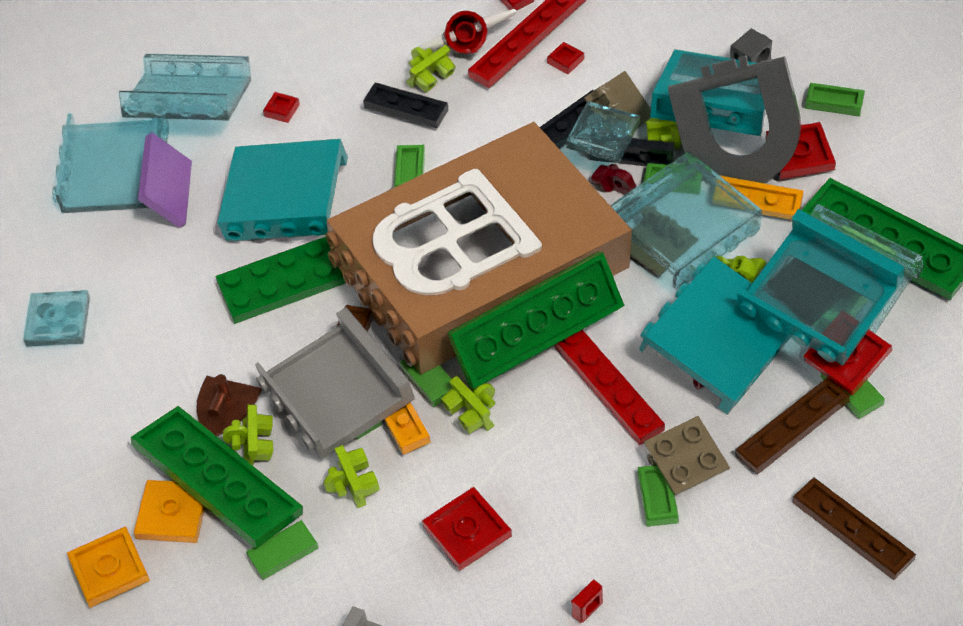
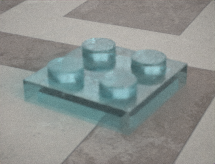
M587 101L566 140V148L619 163L640 124V115Z
M88 290L30 293L23 337L25 346L84 344L90 302Z

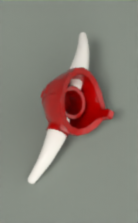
M512 9L487 17H481L476 12L468 10L458 11L446 23L443 34L418 47L423 50L427 48L434 50L447 45L460 53H475L486 41L488 29L515 15L516 10Z

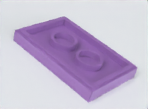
M154 133L145 136L138 200L175 226L181 227L186 224L192 160Z

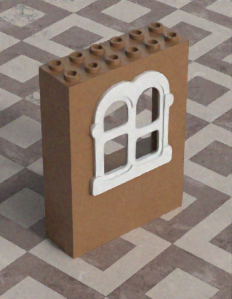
M533 121L327 219L328 233L325 234L330 246L328 257L333 267H339L346 284L349 287L353 286L362 305H368L372 310L375 322L379 326H384L391 343L401 348L407 364L414 366L421 375L456 357L447 332L598 251L604 252L613 276L628 269L630 266L632 229ZM471 195L486 214L464 225L458 224L445 207ZM433 213L448 230L446 234L416 248L401 247L393 239V232ZM495 223L513 245L480 262H472L457 245V241ZM445 249L460 266L461 270L442 280H429L423 277L418 270V264L421 259L437 250Z

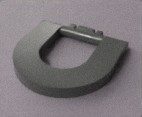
M742 56L738 58L740 67H737L735 58L712 64L714 74H711L709 65L701 67L703 77L668 86L684 151L695 168L707 178L717 182L720 175L763 183L778 174L794 155L801 135V117L785 56L748 65L747 56ZM758 78L769 122L767 140L754 153L748 155L731 154L722 149L714 139L702 92Z

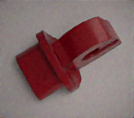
M610 164L609 166L600 165L591 177L593 183L599 184L600 188L607 192L614 190L619 193L632 195L637 189L632 175L626 170L619 169L616 164Z

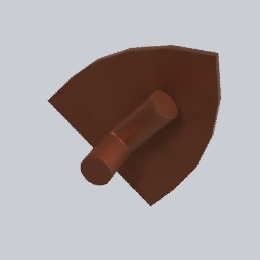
M219 374L216 377L206 376L197 398L199 423L216 436L223 434L225 428L232 426L231 422L233 420L241 422L247 416V405H255L262 389L256 386L229 381L223 374Z

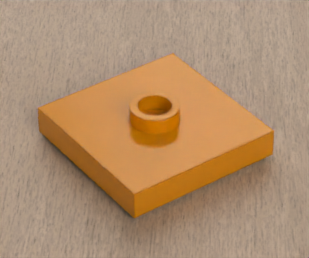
M147 480L133 533L135 539L197 543L205 506L175 481Z
M126 526L66 552L90 608L150 581Z

